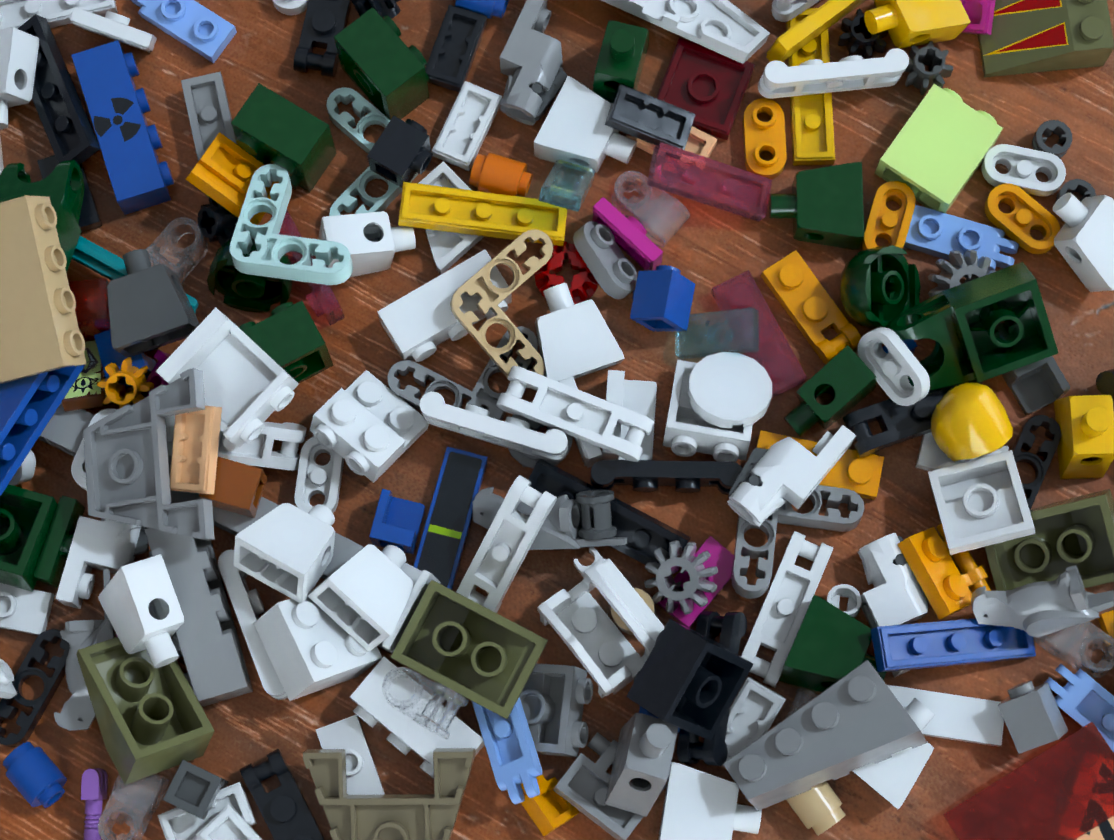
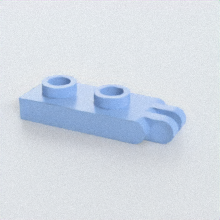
M131 0L140 7L138 14L143 19L212 63H215L237 33L233 24L195 0Z
M915 204L904 247L949 260V254L952 250L960 251L962 255H964L967 249L977 251L978 259L984 256L991 260L987 271H995L996 266L1006 268L1014 265L1015 259L1001 254L1000 251L1016 254L1019 244L1005 239V232L1001 229Z
M1060 663L1055 671L1068 681L1067 684L1062 687L1051 677H1048L1044 682H1048L1050 689L1057 694L1055 701L1058 707L1114 753V696L1082 669L1079 668L1073 674Z
M520 697L508 719L472 701L499 789L501 791L507 790L512 803L515 805L525 800L521 783H523L524 790L529 798L540 795V788L536 777L542 775L543 771Z

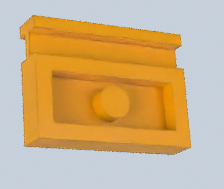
M219 132L185 180L239 218L254 172L261 166H264V164ZM272 182V185L270 187H265L267 192V198L271 199V188L274 183L279 182ZM266 212L255 214L250 222L258 225Z

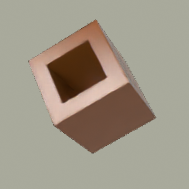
M218 457L214 494L200 493L199 497L212 500V507L255 518L267 476L260 468Z

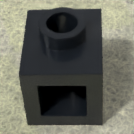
M393 116L367 155L370 170L403 189V182L410 183L416 173L421 175L427 169L432 159L433 153L430 152L431 146L427 130L414 120L407 119L404 122Z

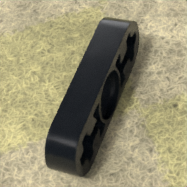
M1036 415L1030 418L1021 428L1012 449L1016 463L1027 462L1035 470L1034 481L1029 484L1022 483L1024 493L1028 494L1026 500L1029 510L1032 508L1061 439L1059 424L1047 415ZM1039 426L1046 429L1045 436L1050 441L1045 440L1038 447L1036 454L1028 452L1035 441V435L1030 430L1036 431Z
M49 629L38 635L14 676V681H12L17 695L11 699H1L0 744L8 747H17L30 738L66 674V659L70 648L69 643L63 639L60 642V647L65 650L61 658L53 656L47 665L51 670H55L52 677L46 672L33 667L36 661L45 665L50 654L45 650V646L48 642L56 644L59 639H62L60 630ZM31 676H39L44 682V691L35 700L25 699L21 690L23 682ZM14 699L21 705L33 708L30 716L23 711L18 716L16 724L21 727L18 734L10 733L5 738L6 729L1 726L4 719L13 720L19 710L11 706Z

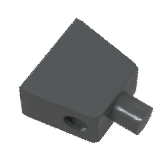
M145 249L133 250L124 254L123 260L127 275L111 280L107 284L113 349L126 357H132L187 338L200 323L175 272L164 264L152 266L148 251Z

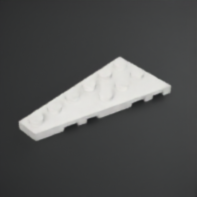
M601 0L742 64L766 43L770 32L728 0Z

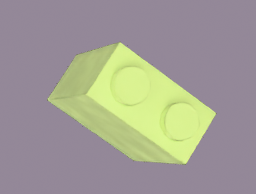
M933 84L881 157L874 174L887 182L900 181L907 184L913 190L917 202L926 208L946 213L982 163L987 152L994 146L1003 128L997 124L995 118L989 113L982 110L976 111L965 104L955 91L948 88L942 89Z

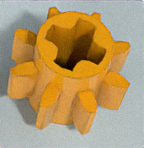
M131 357L123 360L121 369L112 362L108 364L105 370L110 377L102 379L97 383L98 387L105 388L107 397L103 403L108 404L112 401L119 404V409L127 404L130 405L131 401L134 404L145 398L141 393L154 388L153 383L146 382L144 373L147 372L148 366H143L140 369L132 366ZM123 377H126V384L133 385V389L126 393V387L118 382Z

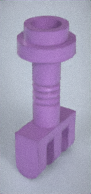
M101 768L87 769L82 774L81 800H85L86 819L84 821V840H101L102 830L100 828L102 827V820L100 819H102L103 800L107 799L108 774Z

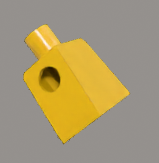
M874 0L877 8L868 10L864 14L867 30L873 35L888 30L894 45L898 48L928 44L929 41L937 43L953 40L971 22L960 0Z
M1067 396L1054 402L1055 421L1061 429V439L1057 447L1060 479L1103 478L1114 459V411L1112 396ZM1092 457V461H1082L1083 459Z

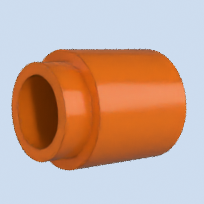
M490 152L487 156L478 153L471 170L469 185L478 187L480 192L526 197L533 174L526 172L527 163Z

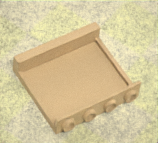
M25 195L0 203V384L64 367L87 364L84 354L85 340L78 327L75 314L76 300L69 287L65 269L67 263L66 255L60 246L56 228L57 215L51 205L50 197Z

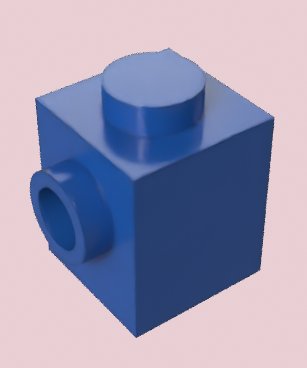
M659 265L656 267V270L638 271L636 287L632 296L633 303L630 319L653 332L687 331L695 283L682 276L681 271L672 266Z

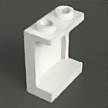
M216 307L156 370L169 384L181 378L180 374L188 369L194 368L203 371L205 406L222 407L220 430L230 442L238 447H241L244 443H251L262 433L265 428L263 422L274 411H281L292 401L295 395L293 390L299 385L295 379Z

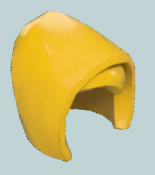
M964 383L949 390L936 405L931 418V432L936 444L954 462L990 454L1002 448L1012 437L1013 427L1006 410L994 391L987 385L979 383Z

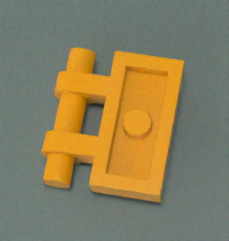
M942 524L936 528L943 540L938 535L935 527L914 534L897 544L939 620L972 605V593L969 588L974 592L976 589L986 586V591H991L985 580L988 578L983 566H977L969 551L952 555L963 575L960 574L950 556Z

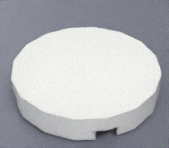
M735 352L711 354L695 364L689 376L688 395L690 397V404L694 412L708 423L721 428H732L733 425L743 424V427L753 425L765 415L772 398V381L766 369L753 358Z

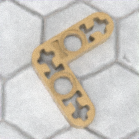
M537 229L522 233L459 287L452 295L450 301L454 317L506 377H508L512 366H518V364L511 356L504 363L500 355L511 350L517 341L522 345V349L515 351L516 354L524 361L531 358L535 363L531 368L532 372L543 376L545 370L541 355L498 306L499 303L551 258L553 252L552 241L546 233ZM526 239L532 243L539 240L543 244L539 250L543 257L540 260L535 256L527 259L522 266L527 268L528 271L523 275L518 264L507 257V254L512 251L514 257L517 258L527 248L524 243ZM502 264L511 269L513 281L509 287L498 288L492 284L490 272L494 266ZM463 293L469 297L476 294L480 298L476 306L483 315L489 309L495 314L494 317L483 322L478 331L472 326V323L478 321L479 318L472 311L464 314L459 308L463 304V300L460 297ZM492 324H501L509 332V340L502 348L492 347L486 340V330Z

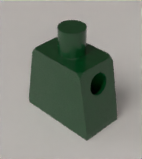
M613 20L608 21L594 73L593 92L612 103L616 89L606 85L610 81H616L637 90L649 45L648 29Z
M862 162L797 172L792 184V194H770L769 218H793V238L797 241L859 250L864 239Z
M847 345L796 392L797 398L801 403L787 414L784 420L799 437L817 422L826 430L876 388V376ZM822 393H829L834 397V400L828 405H822L816 401V398Z
M814 595L785 661L779 681L824 692L867 660L877 671L875 656L866 653L872 639L871 628L824 599ZM880 672L878 674L884 680L887 672Z

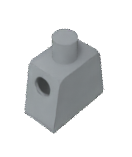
M635 713L620 730L604 804L645 817L648 815L669 776L678 732L677 726L643 713ZM642 778L639 782L641 787L633 785L630 780Z

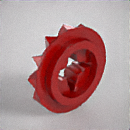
M564 241L563 246H553L551 258L535 272V282L539 292L545 298L544 290L567 283L564 282L563 276H556L555 273L562 271L564 259H568L572 270H579L580 274L573 275L571 288L569 289L574 305L590 299L596 292L599 284L578 253L575 245Z

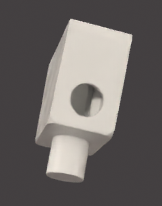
M14 27L0 30V129L8 128V108L29 103L33 95L39 38Z
M567 76L534 140V156L583 171L597 173L606 155L628 164L635 151L637 142L619 134V130L605 125L611 106L610 102L574 78Z
M1068 192L1056 201L1052 209L1065 222L1054 238V245L1090 292L1113 291L1114 199L1106 195L1085 197L1080 202L1071 192Z
M384 211L322 217L318 239L342 243L348 248L353 264V272L350 277L387 270L391 267L395 252L416 248L413 227H391L388 213ZM333 259L332 263L330 265H326V267L332 268L333 264L335 262H339V260Z
M562 283L543 291L551 313L536 318L535 327L540 355L544 361L545 377L558 382L570 377L576 379L619 364L625 359L622 350L592 299L574 305L567 283Z
M282 503L235 536L233 566L296 602L303 603L332 560L336 532L332 527L335 522L334 514L328 507L322 504L315 505L307 513L290 503Z
M368 544L311 591L308 597L370 652L393 633L414 584L413 580L401 570L406 562V555L400 548L394 545H387L380 551L375 545Z
M161 554L121 566L99 594L98 599L128 654H134L147 649L154 668L166 666L179 658L171 637L184 623V616Z
M916 698L905 709L921 731L935 716L931 710ZM929 743L913 749L910 747L892 754V757L876 764L872 762L853 770V772L894 807L899 809L932 754L934 747Z
M671 762L658 840H732L733 830L758 834L762 810L758 811L753 806L737 804L739 787L736 783L679 763Z

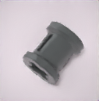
M588 490L576 494V502L581 504L582 528L578 530L579 538L598 540L617 535V528L612 526L610 502L615 498L614 491Z

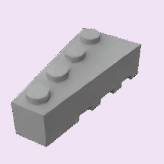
M151 528L144 529L151 549L149 557L161 554L184 616V623L173 634L172 641L179 657L183 656L188 671L184 675L200 705L205 707L253 692L211 540H202Z
M867 660L723 765L747 800L759 811L809 791L815 785L830 779L837 780L849 775L850 771L872 762L875 764L891 758L892 754L910 747L913 749L928 742L921 730Z

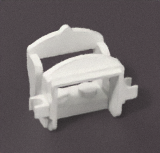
M590 547L589 553L594 557V562L591 565L583 566L579 563L578 559H574V566L582 575L583 580L568 592L562 589L555 593L548 600L537 607V611L540 614V621L543 625L550 624L598 684V694L603 698L611 693L615 695L634 680L654 648L658 635L665 627L610 558L607 560L606 558L603 559L594 547ZM595 587L643 645L645 652L642 657H640L589 593Z

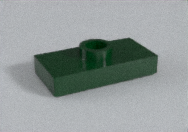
M63 495L60 497L34 571L35 578L44 584L57 588L63 574L79 516H83L85 507L77 499Z

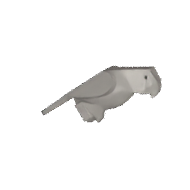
M494 487L480 490L472 502L473 521L486 529H489L504 500L503 497L493 493ZM567 494L557 498L529 550L579 549L583 547L627 544V537H611L598 540L579 538L578 530L582 526L581 504L576 502L575 499H569ZM521 501L517 510L529 517L533 508Z
M1076 565L1067 567L1066 572L1060 574L1054 581L1029 583L1006 591H986V586L976 589L971 595L972 610L978 624L1014 627L1024 630L1028 635L1037 638L1100 618L1099 612L1114 607V590L1097 594L1085 591Z
M103 568L104 588L110 582L109 568ZM105 611L104 620L65 622V630L60 631L62 639L70 645L65 673L68 689L72 695L64 703L61 713L54 712V718L60 727L69 731L89 730L96 717L76 654L79 649L115 638L114 628Z

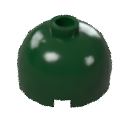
M251 238L253 243L249 254H243L244 257H249L252 251H257L255 239ZM231 239L217 250L209 269L207 284L209 291L213 295L216 289L225 296L223 303L243 311L259 313L269 312L272 304L280 302L281 305L287 303L291 292L292 280L249 275L238 271L234 266L229 250ZM284 254L280 262L291 265L288 255Z
M893 245L878 246L860 251L845 265L840 280L841 302L846 313L861 326L872 329L880 327L890 329V323L896 316L919 304L921 290L919 272L916 265L908 264L906 258L902 255L908 254L904 249Z

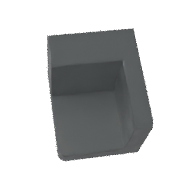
M1053 356L1002 374L1025 415H1030L1063 398L1070 390V385Z
M182 760L163 800L205 820L220 788H225L229 781Z

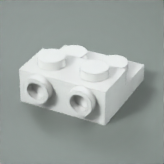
M677 360L663 446L671 447L673 453L682 457L693 456L696 452L713 455L717 462H736L738 459L746 461L753 425L743 427V424L733 425L732 428H721L703 420L694 412L688 395L689 376L697 363Z
M366 370L346 390L341 388L313 415L310 431L319 444L327 449L332 448L343 457L348 467L354 473L361 476L364 475L374 483L428 429L429 423L426 422L418 411Z
M996 450L990 454L979 456L978 459L964 463L958 461L946 462L939 465L936 470L928 472L950 555L1035 534V527L1012 450L1003 453Z

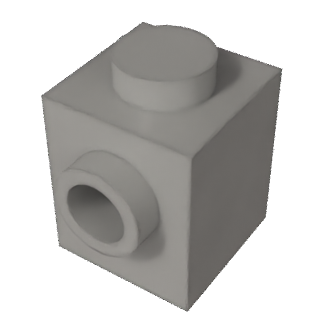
M1031 680L1016 685L1007 690L1009 697L998 704L1018 754L1059 740L1068 732L1048 682L1034 687Z

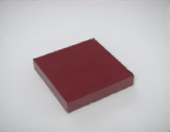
M679 38L656 98L696 114L692 124L693 127L707 134L728 140L752 77L755 64L748 61L744 64L739 63L704 46Z

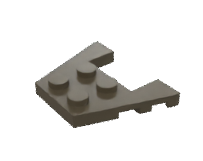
M436 748L433 751L434 794L348 795L345 749H307L303 752V761L306 769L309 768L316 786L314 791L319 805H323L331 829L329 832L332 840H450L476 752L475 748Z

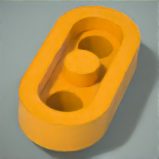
M760 98L752 101L744 112L742 121L745 167L751 176L758 180L767 181L778 177L786 163L784 112L778 103L771 99ZM759 113H767L770 115L771 120L762 122L757 118V115ZM768 151L772 153L774 158L765 161L760 158L759 153Z
M889 181L878 188L873 198L864 230L863 250L878 247L875 242L878 238L886 239L889 242V246L893 245L903 249L916 204L914 192L907 184L900 181ZM895 201L899 204L900 209L892 211L887 208L886 202Z
M1001 184L990 192L985 201V214L996 227L1003 230L1009 238L1017 242L1021 248L1029 253L1043 254L1053 248L1054 238L1060 231V224L1054 215L1014 184ZM1001 203L1008 204L1012 212L1003 213L998 205ZM1030 230H1039L1043 235V239L1036 240L1032 238Z

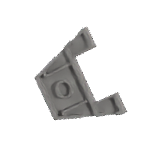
M192 368L180 374L181 378L167 386L160 385L149 391L148 397L134 405L127 404L83 430L89 516L202 540H215L212 500L197 499L171 504L165 418L167 416L205 410L203 371Z

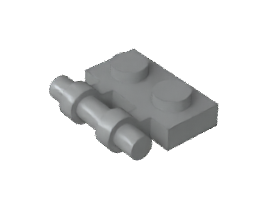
M597 732L587 746L596 752L600 758L594 763L584 754L580 753L553 791L616 840H626L644 816L604 804L611 776L606 771L611 765L613 766L618 742L615 740L610 742ZM642 778L631 779V783L641 787L639 782Z

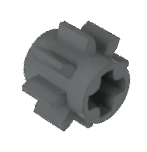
M929 41L928 45L921 49L912 45L909 51L911 59H909V64L904 71L909 72L904 85L906 87L913 85L915 88L920 89L921 95H924L926 90L931 89L933 84L943 88L945 84L943 77H950L953 71V66L945 64L949 51H941L934 47L933 41ZM924 65L929 66V72L925 71Z

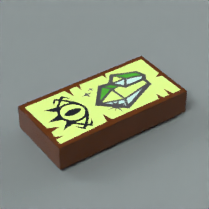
M95 339L85 340L84 354L87 364L65 398L61 401L65 412L107 406V404L103 403L107 397L105 388L97 386L100 380L105 379V374Z

